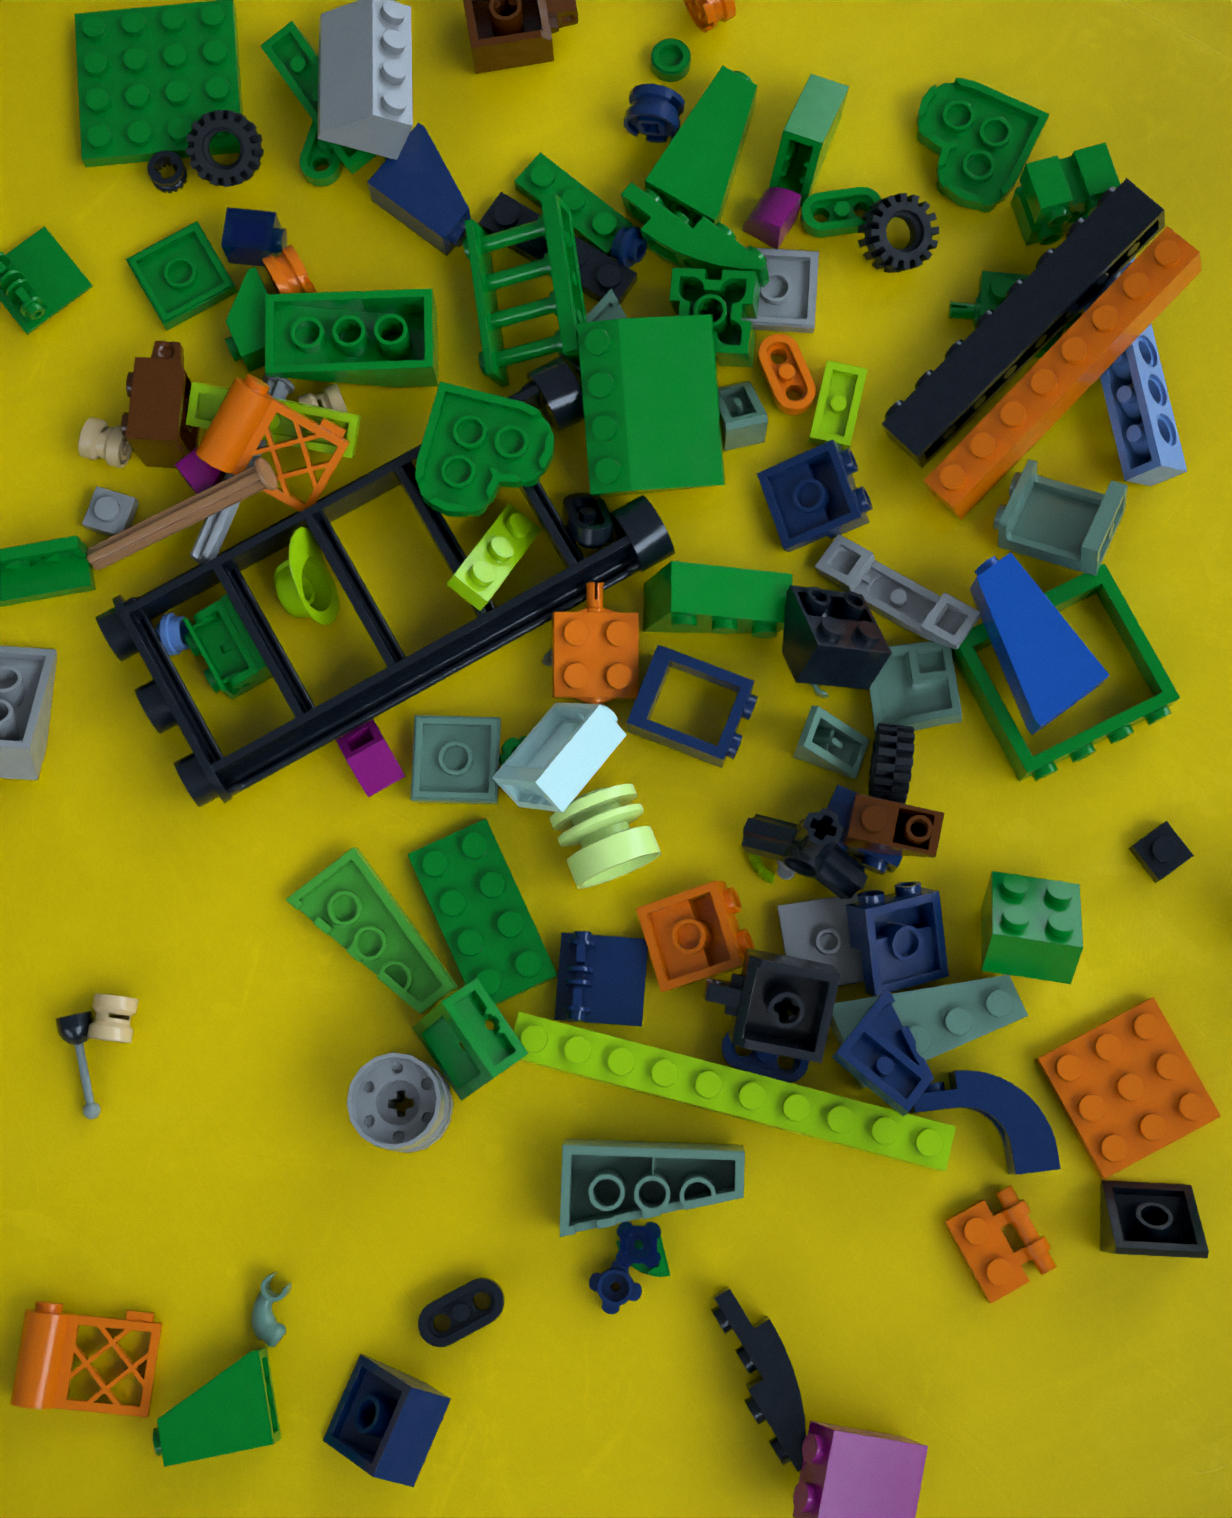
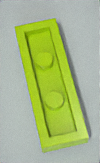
M509 503L446 584L481 611L542 529Z

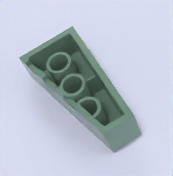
M1009 975L892 994L895 1000L892 1006L903 1027H909L916 1041V1050L925 1061L1028 1016ZM879 996L834 1003L830 1026L839 1046H841ZM853 1076L859 1090L867 1087Z
M565 1139L562 1145L559 1237L573 1235L576 1232L594 1228L610 1227L617 1223L635 1219L661 1216V1214L677 1210H688L744 1198V1147L738 1144Z

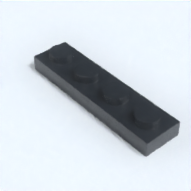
M500 192L480 220L479 226L490 235L536 221L539 214ZM543 236L508 247L531 262L544 258V254L548 253L547 240ZM575 236L583 293L599 302L612 289L621 305L636 283L637 273L626 266L620 265L618 261Z

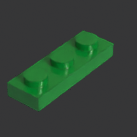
M541 152L514 180L515 189L541 209L540 198L556 193L571 209L574 235L609 257L612 256V243L618 231L623 227L629 229L633 227L630 221Z

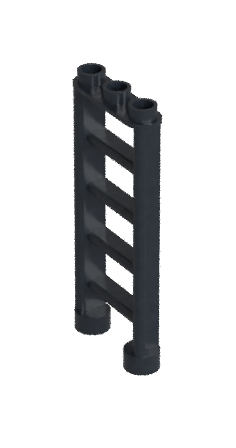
M560 356L527 373L528 383L523 385L518 392L507 397L527 403L538 410L541 409L557 433H561L584 420L582 388L568 364ZM420 444L322 497L316 504L305 510L297 511L219 553L216 558L209 562L199 564L139 597H131L128 600H125L120 594L113 597L112 601L115 607L95 618L106 641L121 662L140 653L153 679L137 687L134 691L159 734H162L179 725L192 749V753L175 761L174 766L198 807H202L220 797L226 803L241 791L552 620L553 612H567L585 602L586 583H604L603 591L633 574L639 571L642 573L674 555L675 550L671 538L653 505L642 495L612 511L610 514L613 518V528L619 540L585 558L576 542L570 537L566 525L540 481L531 487H519L566 569L498 607H495L491 599L481 611L470 604L477 616L476 619L406 657L338 538L331 522L401 485L453 575L467 556L442 513L433 510L431 506L422 500L415 478ZM299 527L308 528L313 534L387 666L384 670L315 707L241 573L242 570L290 545V539L294 531ZM220 582L295 716V719L226 757L223 756L150 621Z

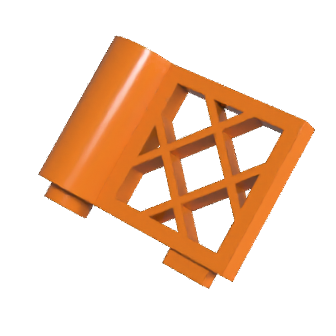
M247 374L245 379L237 377L230 386L195 452L196 455L212 467L236 475L247 470L246 468L254 455L271 451L278 473L275 476L277 481L280 480L282 489L277 487V489L270 491L266 488L262 491L300 512L316 504L350 441L343 438L346 430L326 418H323L321 423L318 424L279 402L267 393L270 386L252 375ZM276 413L293 421L297 438L274 443L269 426ZM301 426L313 433L303 435ZM266 435L269 445L258 448L262 438ZM323 438L337 446L330 460L312 465L306 445L307 441ZM300 443L306 466L283 472L277 449ZM325 468L317 481L315 470ZM309 472L313 491L307 502H304L290 494L286 478Z
M36 1301L35 1309H25L11 1405L32 1409L56 1408L139 1417L149 1416L163 1325L161 1322H154L155 1313L127 1310L126 1319L72 1314L62 1311L63 1303L53 1301ZM79 1325L98 1327L108 1340V1343L90 1358H87L77 1344ZM108 1328L124 1329V1331L114 1338ZM131 1330L151 1332L148 1352L133 1363L118 1341ZM112 1346L128 1368L107 1384L91 1362ZM76 1354L82 1362V1364L78 1366L75 1370H73L74 1357ZM147 1360L144 1377L137 1367ZM86 1367L101 1387V1390L88 1400L68 1398L71 1378ZM130 1372L133 1373L143 1386L140 1405L121 1403L111 1389ZM104 1393L111 1400V1402L95 1401Z

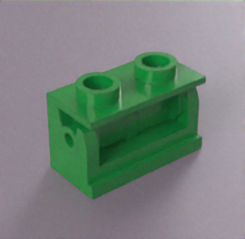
M227 594L220 597V600L197 612L193 616L195 624L187 617L183 618L189 630L184 635V638L194 655L198 657L202 654L209 668L203 672L216 693L222 690L223 693L233 700L273 677Z

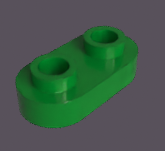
M312 121L299 163L304 178L310 184L324 187L333 184L340 177L344 164L328 141L317 139L318 127ZM319 165H328L326 170L316 171Z
M867 187L812 194L802 205L801 225L808 234L820 238L858 233V226L865 224L866 221L857 216L854 211L858 209L865 212L870 211L869 206L880 201L881 197L876 191ZM816 215H823L827 218V221L817 222L814 217Z

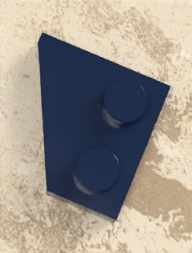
M886 989L837 1049L832 1058L899 1114L904 1116L911 1110L934 1077L925 1059L918 1054L916 1041L909 1027H903L892 1006L895 1000Z

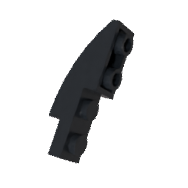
M727 1286L713 1295L718 1305L711 1309L725 1334L732 1329L736 1333L742 1346L735 1349L749 1374L755 1370H758L761 1374L746 1384L751 1396L744 1401L757 1423L761 1424L767 1420L776 1436L770 1439L769 1443L783 1466L791 1461L799 1472L803 1462L802 1445L806 1437V1426L800 1389L793 1366L770 1318L765 1316L752 1325L732 1291Z

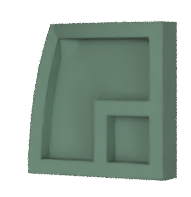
M933 641L889 646L892 654L869 688L874 733L878 723L912 726L914 731L962 722V709L951 648Z

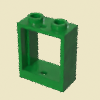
M478 978L442 1000L412 1027L461 1101L529 1054ZM487 1020L494 1024L493 1030L486 1028L485 1022ZM460 1042L462 1043V1045L464 1046V1048H465L466 1050H463V1049H462V1047H461L460 1044H459Z

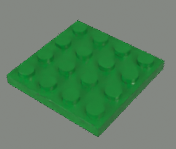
M216 0L75 14L81 156L85 167L149 162L152 156L160 151H172L179 155L180 158H190L189 155H186V148L188 147L187 134L191 133L193 128L191 126L195 121L202 118V115L215 110H230L243 115L237 18L233 0ZM222 131L217 133L210 142L211 155L240 153L241 150L238 139L229 132Z

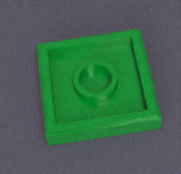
M198 221L126 259L166 331L238 293L235 284Z

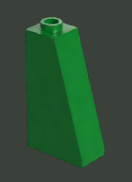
M722 66L645 179V189L649 188L654 191L663 201L665 208L673 214L676 211L683 213L694 226L703 216L715 225L721 222L755 108L757 85L743 72L732 71L725 66Z

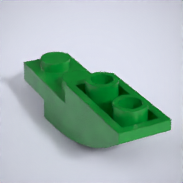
M632 182L621 193L626 213L643 225L640 230L643 239L647 241V249L678 268L706 269L710 280H721L722 270L756 271L760 287H765L770 281L766 264L767 260L764 255L753 246L745 248L737 242L734 233L723 223L718 222L715 225L703 216L694 226L683 213L676 211L673 214L665 208L663 201L654 191L649 188L643 191Z

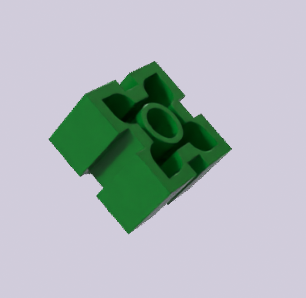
M1106 142L1075 150L1070 157L1059 159L1057 155L1025 164L1020 177L1021 187L1016 188L1011 201L1025 245L1028 246L1035 243L1049 245L1057 242L1063 237V232L1068 231L1078 219L1082 217L1086 219L1097 208L1099 199L1109 188L1113 186L1117 188L1120 185Z
M672 268L669 301L675 315L719 313L720 318L713 322L715 354L719 365L753 368L756 334L752 322L747 321V319H757L760 284L756 271L722 270L721 280H710L706 269Z

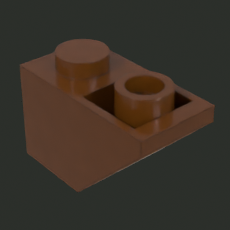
M856 793L850 804L842 845L884 855L935 858L945 813Z

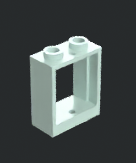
M555 702L492 778L518 807L563 813L627 734L616 723L618 718L615 713L603 704Z

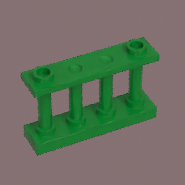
M556 193L540 198L543 214L539 215L538 220L488 235L473 219L465 221L467 237L463 238V248L471 264L482 351L478 355L479 364L483 374L500 387L509 386L507 366L560 352L568 357L576 366H580L577 324L586 323L587 317L571 209ZM542 236L547 240L548 253L544 254V258L494 273L491 257L492 251ZM548 274L552 278L554 291L550 292L549 297L499 311L497 289ZM552 313L558 316L559 330L555 331L554 336L504 349L502 327Z

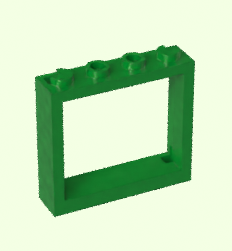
M1105 563L1100 566L1096 576L1084 573L1044 594L1058 611L1097 594L1154 697L1032 756L976 653L992 645L984 623L973 627L957 650L951 648L954 662L1019 781L1033 776L1035 781L1043 777L1046 778L1058 771L1056 763L1068 757L1071 758L1073 763L1078 762L1096 752L1094 744L1107 738L1110 744H1114L1133 734L1134 731L1131 726L1143 720H1146L1148 725L1157 723L1160 719L1172 714L1169 707L1180 699L1178 692Z

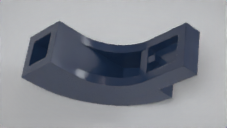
M970 1070L949 1072L951 1090H945L944 1082L930 1083L909 1111V1113L965 1108L982 1114L992 1122L1001 1136L1009 1175L1061 1169L1056 1140L1045 1115L1023 1090L1001 1077Z

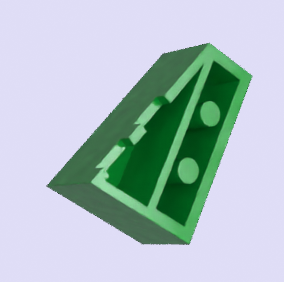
M671 561L644 583L643 632L752 633V636L756 638L776 637L777 633L784 629L786 593L789 586L792 585V574Z

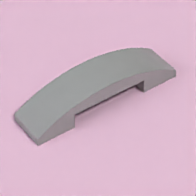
M840 534L836 536L815 565V570L842 591L862 594L869 609L912 633L957 650L981 617L980 611L944 592L942 596H939L875 560L874 554L871 551Z

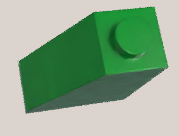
M814 74L810 75L783 130L769 188L781 187L800 194V207L811 195L839 124L849 86Z
M267 1346L247 1353L157 1419L158 1427L153 1429V1444L156 1455L163 1458L164 1467L273 1445L281 1439Z

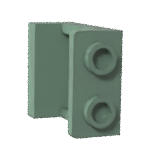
M1029 459L1023 472H1016L1013 476L1009 489V496L1011 497L1007 505L1001 504L996 512L993 528L998 529V547L1096 576L1124 515L1128 485L1111 480L1106 493H1098L1039 476L1037 474V461Z

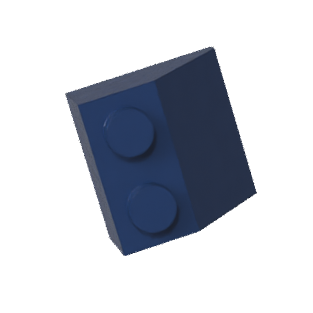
M360 1354L323 1441L372 1477L414 1487L451 1398L424 1381Z

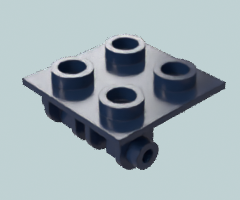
M586 931L562 932L554 1020L642 1027L648 952L645 939L591 935V932Z

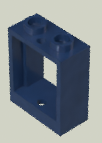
M658 644L626 722L627 732L722 768L726 757L734 759L743 735L736 733L741 718L750 720L758 696L751 694L754 681ZM671 667L738 692L718 746L650 720Z

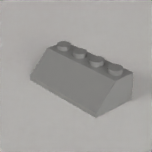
M357 0L321 13L319 18L317 139L397 160L413 127L411 6L394 0Z

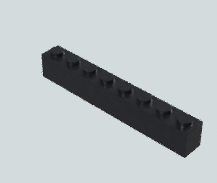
M1127 178L1117 188L1114 186L1109 188L1099 199L1097 208L1086 219L1084 217L1078 219L1068 230L1066 239L1056 249L1050 248L1036 263V269L1025 280H1017L1007 291L1006 299L995 310L990 309L986 311L977 321L975 330L964 341L960 339L955 342L946 352L945 360L934 371L928 370L918 379L915 384L916 390L905 401L899 400L888 409L885 414L886 420L882 423L887 436L923 468L1165 227L1164 209Z

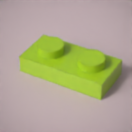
M827 360L808 443L822 445L834 440L842 446L843 450L850 449L868 369Z

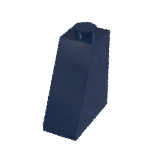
M418 122L409 133L398 159L387 158L367 181L371 199L375 204L448 256L455 246L461 247L463 245V238L467 237L465 221L471 219L470 211L426 128Z

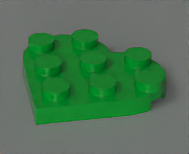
M955 78L954 83H944L937 88L936 85L932 86L921 100L916 123L918 141L939 155L936 167L937 190L958 206L984 213L994 210L996 205L1004 201L1013 190L1048 120L1049 114L981 83L964 78Z
M440 381L416 461L415 478L422 500L431 506L433 510L446 516L476 517L485 513L488 505L494 501L501 487L518 488L536 485L540 477L547 471L554 457L555 440L550 424L542 417L541 412L537 408L522 401Z

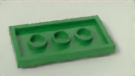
M483 819L407 854L465 985L478 978L495 1005H498L558 977L487 819Z

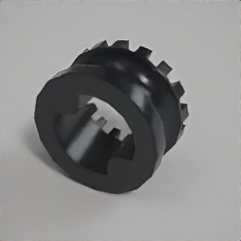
M160 151L149 160L147 166L148 174L158 190L160 189L164 193L167 191L169 194L172 191L177 192L178 188L182 189L184 187L183 184H186L188 174L179 155L172 151ZM166 164L168 166L172 164L176 171L170 178H163L158 171L162 170V166L166 167Z

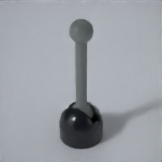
M91 1011L56 1018L59 1036L65 1042L75 1046L86 1103L83 1107V1115L87 1119H95L101 1112L99 1104L94 1101L83 1044L89 1039L87 1038L89 1024L93 1022Z

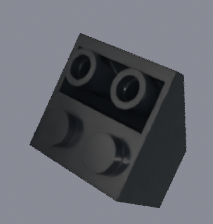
M789 586L786 593L782 653L795 682L869 690L892 652L863 595L851 591L840 592L820 589L818 587Z

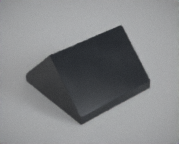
M1102 1180L1100 1186V1251L1128 1255L1208 1258L1209 1250L1192 1185Z

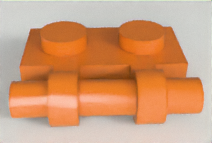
M1011 1185L996 1192L1004 1209L995 1214H992L985 1200H980L943 1221L988 1303H993L1030 1282L1021 1266L1027 1261L1033 1260L1041 1275L1057 1267L1048 1252L1051 1249L1050 1244L1044 1235L1039 1236L1028 1216V1213L1031 1211L1024 1199L1019 1200ZM1009 1223L1013 1224L1024 1244L1014 1251L1000 1229Z

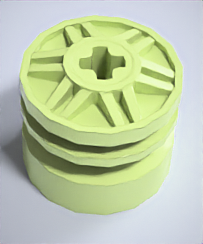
M622 784L591 791L574 799L563 813L555 812L549 817L554 831L567 830L557 838L560 847L581 844L582 849L576 851L566 860L577 889L596 886L626 875L654 861L661 855V850L651 826L629 827L630 823L644 813L641 804L628 805L637 798L633 784Z

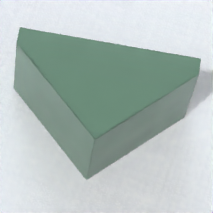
M747 381L718 388L724 451L765 442L768 424L767 413L751 382Z
M812 705L793 758L842 776L856 779L870 739L821 707Z

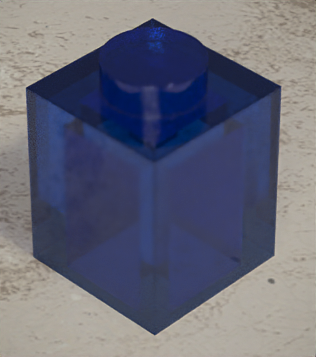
M227 207L221 246L229 263L264 267L263 258L269 255L276 257L279 253H282L283 248L287 247V230L281 227L276 212Z

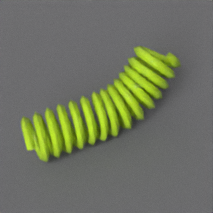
M748 855L749 860H752L750 863H753L751 866H754L752 869L757 868L754 872L760 870L756 876L761 873L759 878L762 877V880L772 884L775 872L772 873V871L766 869L763 862H761L760 856Z

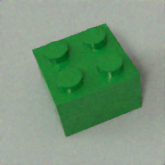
M992 871L981 906L982 971L1071 984L1083 950L1080 884Z

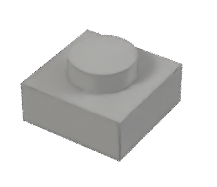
M96 486L82 525L87 530L110 537L131 527L139 502L135 497Z

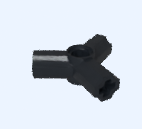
M826 808L815 813L809 812L806 818L801 819L798 824L756 814L753 818H748L743 828L742 847L746 853L783 862L786 867L800 875L814 877L840 899H851L857 891L863 889L868 878L865 874V867L837 845L844 829L839 824L838 814Z

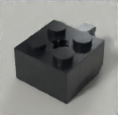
M746 948L741 974L732 973L730 982L707 978L703 997L706 1001L725 1005L724 1014L732 1016L728 1033L732 1044L745 1049L822 1063L840 974L835 966L831 964ZM783 997H789L793 1005L785 1006L783 1013H778L775 1003L781 1002Z

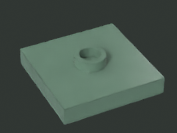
M415 715L411 801L425 803L498 804L499 785L492 777L499 770L501 718Z

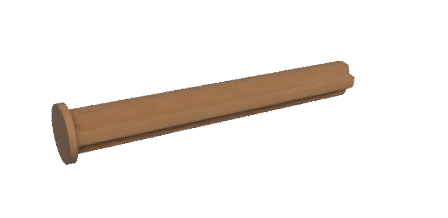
M258 458L255 460V466L87 549V560L95 570H102L266 488L273 491L278 486L275 473L264 458Z

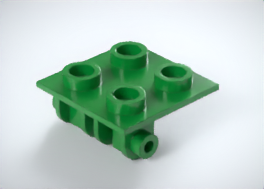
M45 226L7 254L0 252V301L27 335L93 287Z

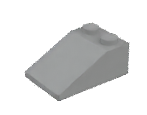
M0 646V778L38 780L47 748L57 663L56 649Z

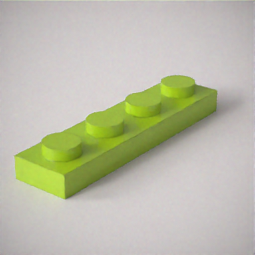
M192 382L186 425L208 429L229 388ZM273 397L318 424L321 423L323 418H326L345 429L346 432L343 438L350 441L343 457L353 458L355 456L361 415ZM276 413L269 426L274 443L297 438L293 421ZM301 426L303 435L313 433ZM264 435L262 440L267 441L266 435ZM323 438L306 442L308 450L333 454L337 448L336 445ZM300 443L292 445L301 448Z

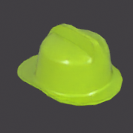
M299 527L294 531L290 539L289 558L280 563L274 573V585L277 596L286 612L293 617H311L319 624L329 625L336 620L339 612L337 588L326 567L321 549L313 534L308 528Z

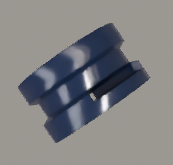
M641 84L635 86L630 91L629 103L631 107L626 110L624 117V127L635 137L638 136V133L647 135L646 141L666 143L667 137L670 136L673 139L680 129L679 116L684 112L685 101L682 96L668 87L656 84Z

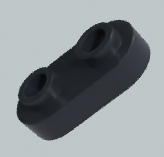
M575 493L563 499L562 518L570 537L578 542L581 547L597 549L612 539L613 518L601 497L590 495L589 493Z
M476 1278L431 1302L422 1310L418 1320L420 1335L428 1344L435 1347H446L492 1323L500 1316L505 1305L504 1292L497 1282L489 1278ZM485 1292L490 1296L491 1304L487 1309H479L475 1305L474 1298L477 1293ZM438 1314H445L450 1318L451 1325L448 1330L440 1331L436 1328L434 1320Z

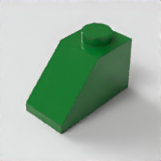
M256 267L247 270L225 321L232 335L225 338L230 353L235 362L243 359L249 373L265 366V294L268 293Z

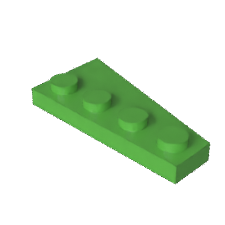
M353 847L286 899L294 908L309 917L313 924L326 935H330L342 945L358 962H362L375 973L380 981L419 1014H424L458 988L457 984L358 848Z

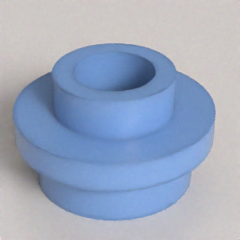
M174 613L164 614L155 630L170 656L179 655L182 650L190 648L184 638V635L189 632L183 621L185 617L176 616Z

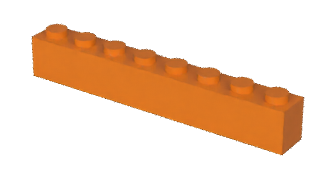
M1167 226L924 479L931 494L956 517L962 520L1202 271L1200 252Z

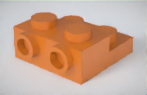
M715 880L636 908L661 992H668L707 978H714L741 969L746 948L755 949L750 933L747 929L740 930L735 913L741 912L739 896L733 887L727 888L724 881Z

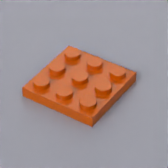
M1154 997L1035 1059L1101 1179H1106L1221 1117Z

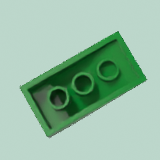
M432 288L265 294L266 376L395 388L438 386L437 306Z

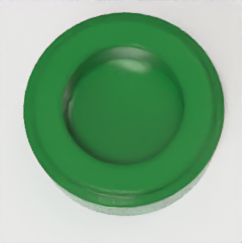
M669 38L658 42L651 52V69L657 78L665 82H676L688 74L691 54L685 43L678 39Z

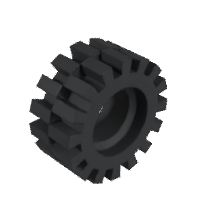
M215 110L202 115V118L193 123L191 126L193 127L192 131L187 134L186 138L188 141L186 155L190 156L191 162L189 164L192 169L197 170L198 176L201 179H206L215 186L229 187L241 184L254 176V172L261 165L260 160L264 149L261 147V142H263L261 134H258L256 131L257 127L253 122L247 120L246 116L230 110ZM222 131L233 134L240 143V155L230 165L218 163L210 153L211 139Z
M899 193L886 197L869 206L870 211L864 212L861 217L866 223L858 226V233L865 234L864 239L858 240L859 247L867 246L868 251L863 256L866 260L874 259L875 261L872 266L876 269L884 267V272L887 273L901 272L922 265V261L929 260L933 255L929 250L937 247L938 241L933 240L932 236L939 234V226L931 227L930 222L936 220L937 217L935 212L927 215L925 211L930 205L926 201L918 203L919 196L914 194L907 196V193ZM894 217L903 219L910 231V241L904 249L894 248L887 238L886 228L889 221Z
M886 723L877 724L870 760L868 796L905 804L909 792V781H911L912 776L911 768L913 766L915 747L914 727Z

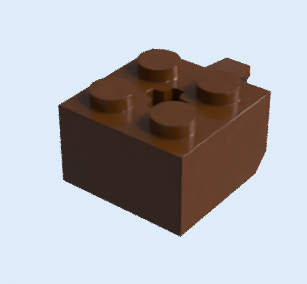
M463 0L475 74L553 62L551 34L559 32V28L578 24L576 0Z
M155 341L151 358L135 357L134 371L128 372L126 391L128 397H130L129 412H124L122 415V435L126 437L133 451L137 453L147 467L176 468L174 464L198 447L200 428L186 425L191 381L184 370V349L180 342Z

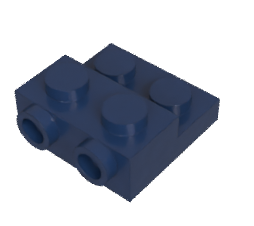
M834 440L757 473L783 549L787 552L794 551L826 536L833 539L838 534L842 535L870 523L866 512L873 509L871 500L863 486L857 488L852 475L859 471L855 457L849 448L843 450L842 446Z
M906 881L894 885L895 893L884 895V891L881 890L864 891L857 894L858 902L846 905L851 948L861 950L866 994L879 996L886 989L889 992H894L949 976L939 891L923 888L918 881Z

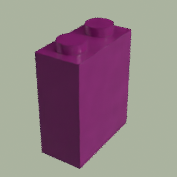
M810 1421L808 1435L805 1437L802 1445L803 1462L799 1483L796 1485L793 1493L794 1510L792 1516L795 1518H915L928 1446L903 1436Z

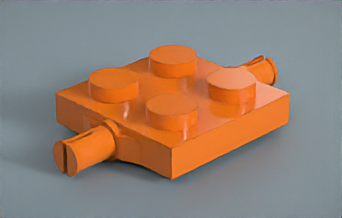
M586 583V608L577 612L552 613V698H573L586 704H603L613 699H636L638 695L639 613H621L603 608L604 583Z

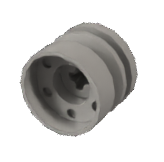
M394 1052L374 1057L362 1066L350 1083L347 1098L350 1122L362 1138L377 1147L404 1153L427 1149L438 1141L451 1122L454 1106L450 1086L438 1070L412 1055ZM404 1094L406 1098L414 1100V1107L406 1109V1116L404 1112L396 1110V1103L404 1101Z

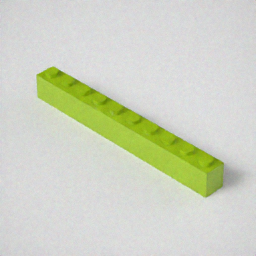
M518 1013L514 1033L529 1053L520 1061L936 1171H946L956 1126L911 1114L902 1116L896 1110L530 1014Z

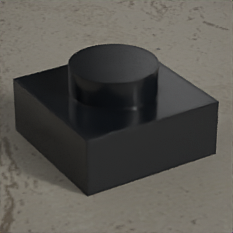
M1167 821L1129 848L1155 883L1194 856Z

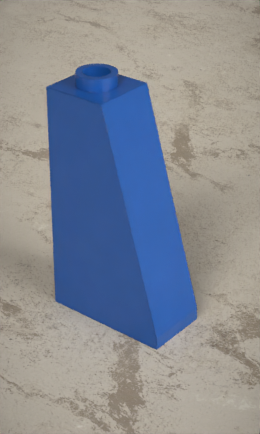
M1010 552L1000 560L993 556L981 564L974 571L977 577L970 587V592L978 611L981 612V619L1024 724L1030 734L1034 735L1099 687L1110 675Z

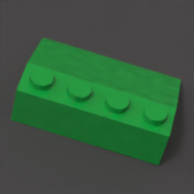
M713 315L620 318L578 323L577 331L590 495L612 497L724 486L725 475Z

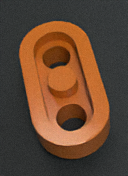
M773 334L766 337L759 347L758 365L774 403L779 410L786 414H802L812 406L816 387L800 348L792 337L785 334ZM781 355L784 357L785 362L776 364L771 360V357ZM790 391H796L801 395V398L791 400L786 394Z

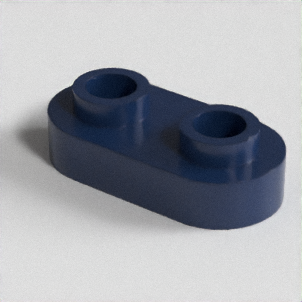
M729 1031L723 1038L721 1045L722 1055L727 1064L733 1068L789 1083L796 1082L802 1078L808 1069L809 1061L793 1058L792 1068L783 1070L777 1063L779 1055L751 1050L748 1056H739L735 1051V1045L731 1043L728 1035Z

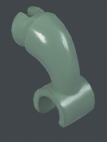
M277 1272L271 1273L262 1281L261 1292L254 1302L251 1317L254 1334L259 1341L262 1339L269 1347H275L286 1333L285 1326L276 1321L277 1318L273 1314L272 1304L286 1297L292 1289V1284L289 1283L281 1294H276L271 1290L270 1282Z

